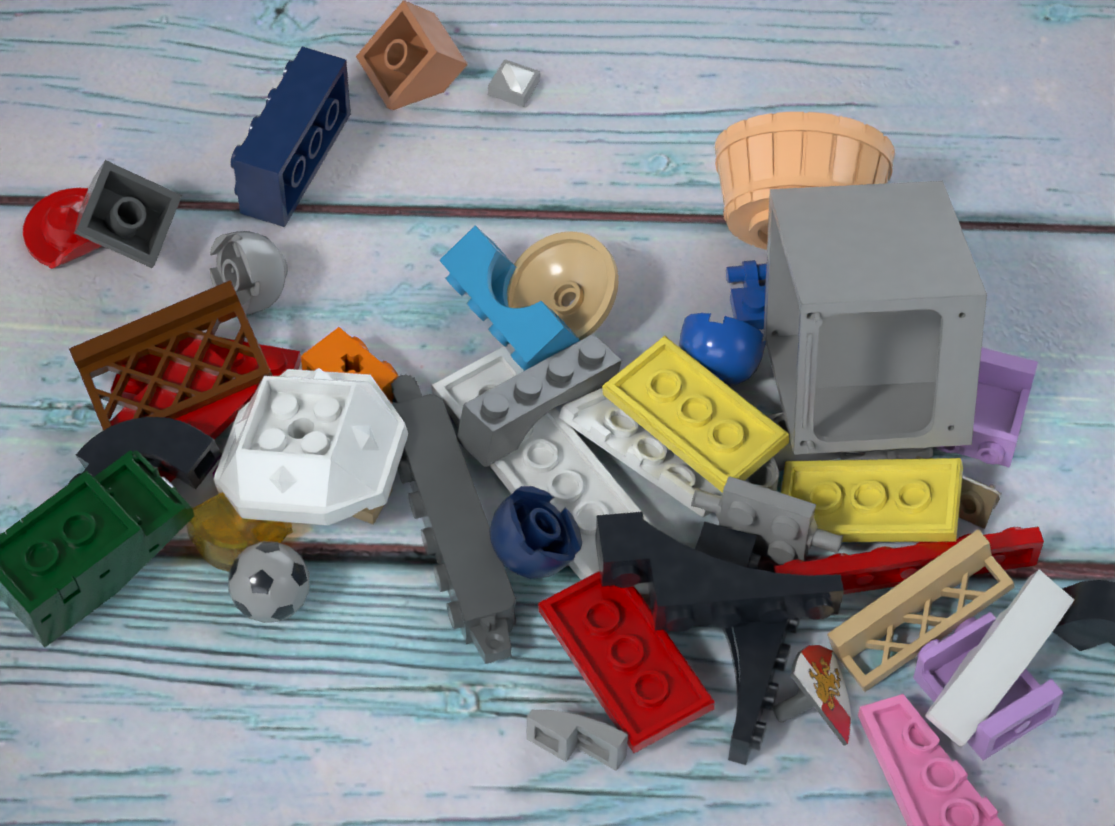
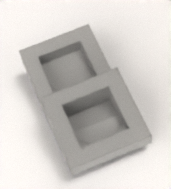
M532 709L527 715V740L567 762L576 748L617 771L626 758L628 734L610 725L564 711Z

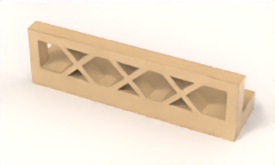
M978 529L829 632L827 635L831 648L862 690L866 692L915 658L927 643L934 639L941 640L955 630L962 622L974 617L1014 589V582L992 557L990 543ZM984 566L998 581L996 585L986 592L967 590L969 577ZM961 583L960 589L954 588ZM950 597L959 599L957 612L950 617L930 616L932 603L938 598ZM965 600H973L965 605ZM924 609L923 615L917 614ZM904 622L921 624L920 636L911 644L893 642L895 628ZM928 625H929V626H935L934 628H932L931 630H929V631L927 632V630H928ZM886 635V640H885V641H880V640H879V639H881L882 637H884V636ZM866 648L883 650L881 665L866 675L852 659ZM891 652H898L890 658Z

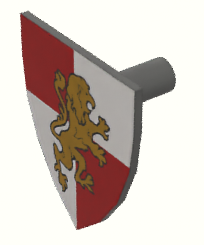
M809 645L797 653L790 676L799 687L797 695L773 706L774 715L779 722L783 723L814 707L845 746L849 741L851 712L843 675L833 650L821 645Z

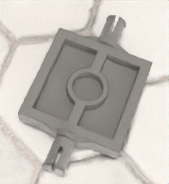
M731 476L728 477L724 486L722 497L697 488L692 498L691 506L716 513L720 526L756 535L754 553L769 557L778 564H784L791 560H802L805 562L808 550L812 545L838 554L843 540L842 535L818 529L814 519L816 504Z

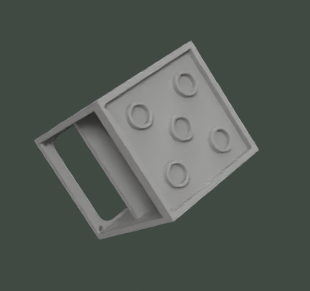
M943 181L770 189L764 338L794 455L972 445L987 293Z

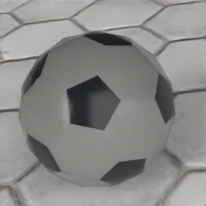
M260 542L247 547L234 559L228 574V592L235 607L247 618L263 623L278 622L291 617L303 606L310 589L309 571L303 558L290 546L277 542Z

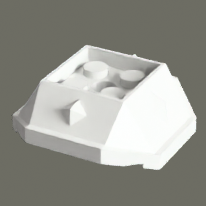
M320 368L315 371L287 369L280 376H264L251 401L238 411L213 481L218 492L226 498L241 518L330 525L347 519L366 507L371 510L387 503L408 437V431L405 422L371 375L324 372Z

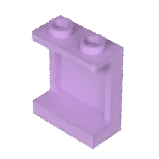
M982 347L972 445L934 448L945 453H957L980 459L987 464H999L1010 467L1038 362Z
M991 612L979 619L972 617L965 620L956 628L954 634L942 641L934 639L919 651L913 678L933 702H935L968 652L978 646L996 620V617ZM1025 668L989 716L978 724L976 732L967 741L968 744L984 761L1054 717L1064 692L1052 679L1040 685Z

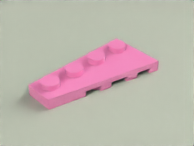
M904 694L860 706L858 712L859 720L907 826H1004L997 817L998 811L986 796L982 798L967 780V772L957 760L952 761L939 745L940 739Z

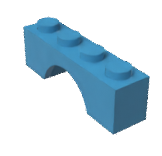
M476 225L439 260L450 272L445 278L447 282L461 296L467 292L471 299L466 304L482 321H485L487 318L490 319L493 324L488 330L503 346L507 347L509 344L513 346L515 351L510 356L524 371L580 341L568 325L542 301L524 308H509L507 291L516 266L496 243Z

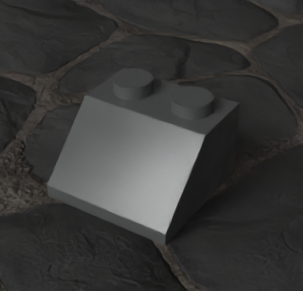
M105 160L93 177L78 213L75 234L153 268L182 195Z

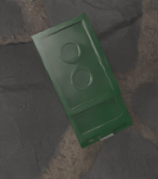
M130 450L95 477H92L88 471H85L24 516L21 521L19 520L0 534V598L45 648L118 593L195 516L193 509L179 494L175 486L165 477H160L157 467L154 468L137 450L134 452Z

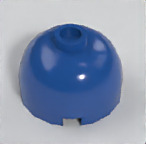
M695 313L685 317L680 333L679 347L728 386H735L748 380L757 371L766 346V340L763 341L764 334L748 323L728 316L724 317L723 324L710 322L711 313Z

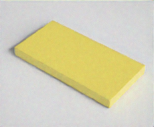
M663 336L602 386L603 395L722 493L729 476L745 481L789 444V434L666 336Z
M961 458L786 461L781 493L816 504L814 519L818 529L842 535V542L956 541L963 465Z

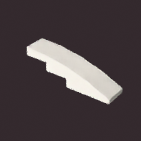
M1038 570L1032 574L1010 606L998 615L978 646L968 652L925 717L958 746L962 747L976 732L978 724L989 716L1034 658L1074 599L1042 571Z

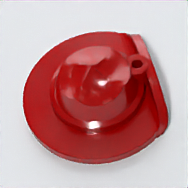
M69 188L54 192L37 202L28 212L23 224V238L28 252L41 264L53 269L103 247L75 234L78 213L89 188Z

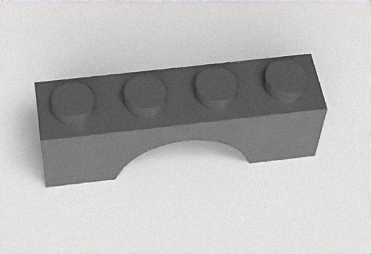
M591 334L463 404L457 440L484 467H487L517 450L529 430L547 412L561 404L572 402L602 388L606 382L619 373L622 359L595 335Z

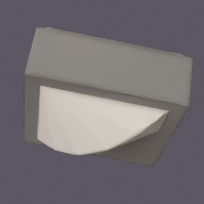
M504 59L488 85V95L524 107L540 81V71Z

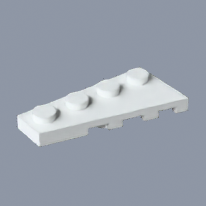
M602 388L562 405L558 417L702 518L713 513L691 506L694 492L698 488L721 497L723 493L603 395Z

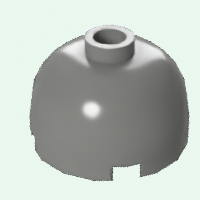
M251 231L226 233L215 239L210 251V256L217 254V267L210 268V278L213 287L231 280L246 316L271 307L279 299L288 273L286 259L278 248L266 236Z

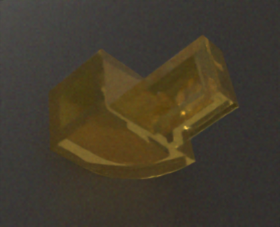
M223 492L193 507L195 516L186 524L188 537L202 557L212 566L227 572L230 571L234 559L247 547L260 542L281 543L287 535L293 533L292 522L241 518Z

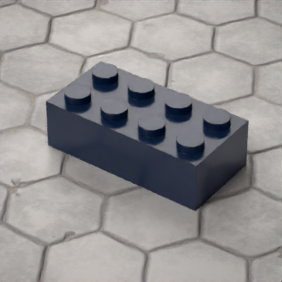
M302 46L295 59L288 61L281 82L277 88L270 90L265 108L260 116H255L252 119L246 139L242 145L235 147L231 156L230 165L234 169L236 181L234 193L238 196L240 214L285 228L351 115L346 59Z

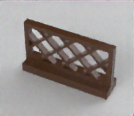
M231 280L69 348L103 430L112 426L110 419L117 405L136 410L133 419L144 417L145 414L149 415L146 417L176 419L256 385L262 381L264 376H273ZM235 317L238 318L241 327L234 342L215 336L221 323ZM188 337L202 340L194 359L174 353L181 340ZM245 338H247L250 347L242 345ZM210 344L230 350L222 368L202 362ZM238 353L255 358L259 366L258 369L244 375L230 371ZM148 354L161 357L153 376L134 370L139 359ZM170 361L189 366L181 386L162 380ZM198 370L218 376L212 389L202 393L189 389ZM108 371L121 375L112 394L97 389L92 378ZM130 378L149 384L140 403L121 397ZM157 387L177 393L170 407L159 410L149 406ZM101 399L108 401L105 408L103 406Z

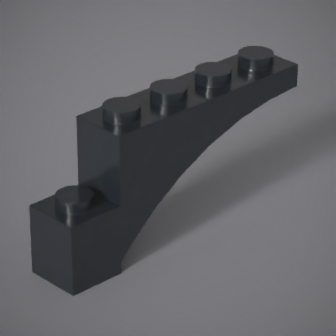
M643 512L597 515L595 543L602 587L617 586L629 588L638 583H648L655 631L668 629L673 632H683L692 627L713 625L719 628H729L738 623L758 621L766 624H775L785 619L804 617L820 620L839 614L844 593L841 575L774 573L743 567L711 557L680 543L644 520Z
M704 521L695 547L696 550L711 557L753 569H759L762 555L754 553L756 535ZM800 618L785 619L775 624H766L761 621L738 623L733 627L722 628L730 648L737 695L736 719L731 736L729 761L746 765L751 748L759 751L761 749L767 723L761 722L760 719L763 709L772 711L775 704L779 683L772 682L776 670L785 671L791 645L784 642L787 632L796 634Z

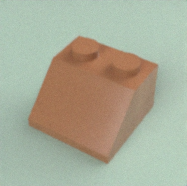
M405 0L400 3L356 55L386 107L390 110H396L443 93L468 65L436 14Z

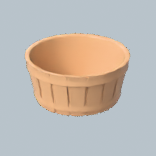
M778 112L776 114L758 115L748 118V120L744 119L734 123L727 130L719 134L714 146L716 156L715 167L719 174L724 204V219L727 222L728 229L735 237H738V239L747 244L767 250L770 189L886 184L893 172L894 146L887 136H884L882 132L868 124L865 125L863 122L827 113Z

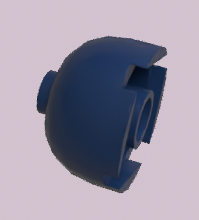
M520 486L508 496L496 509L489 530L492 547L504 567L515 574L529 579L553 576L573 561L575 554L582 547L580 528L570 511L565 507L560 512L550 503L554 496L534 486Z

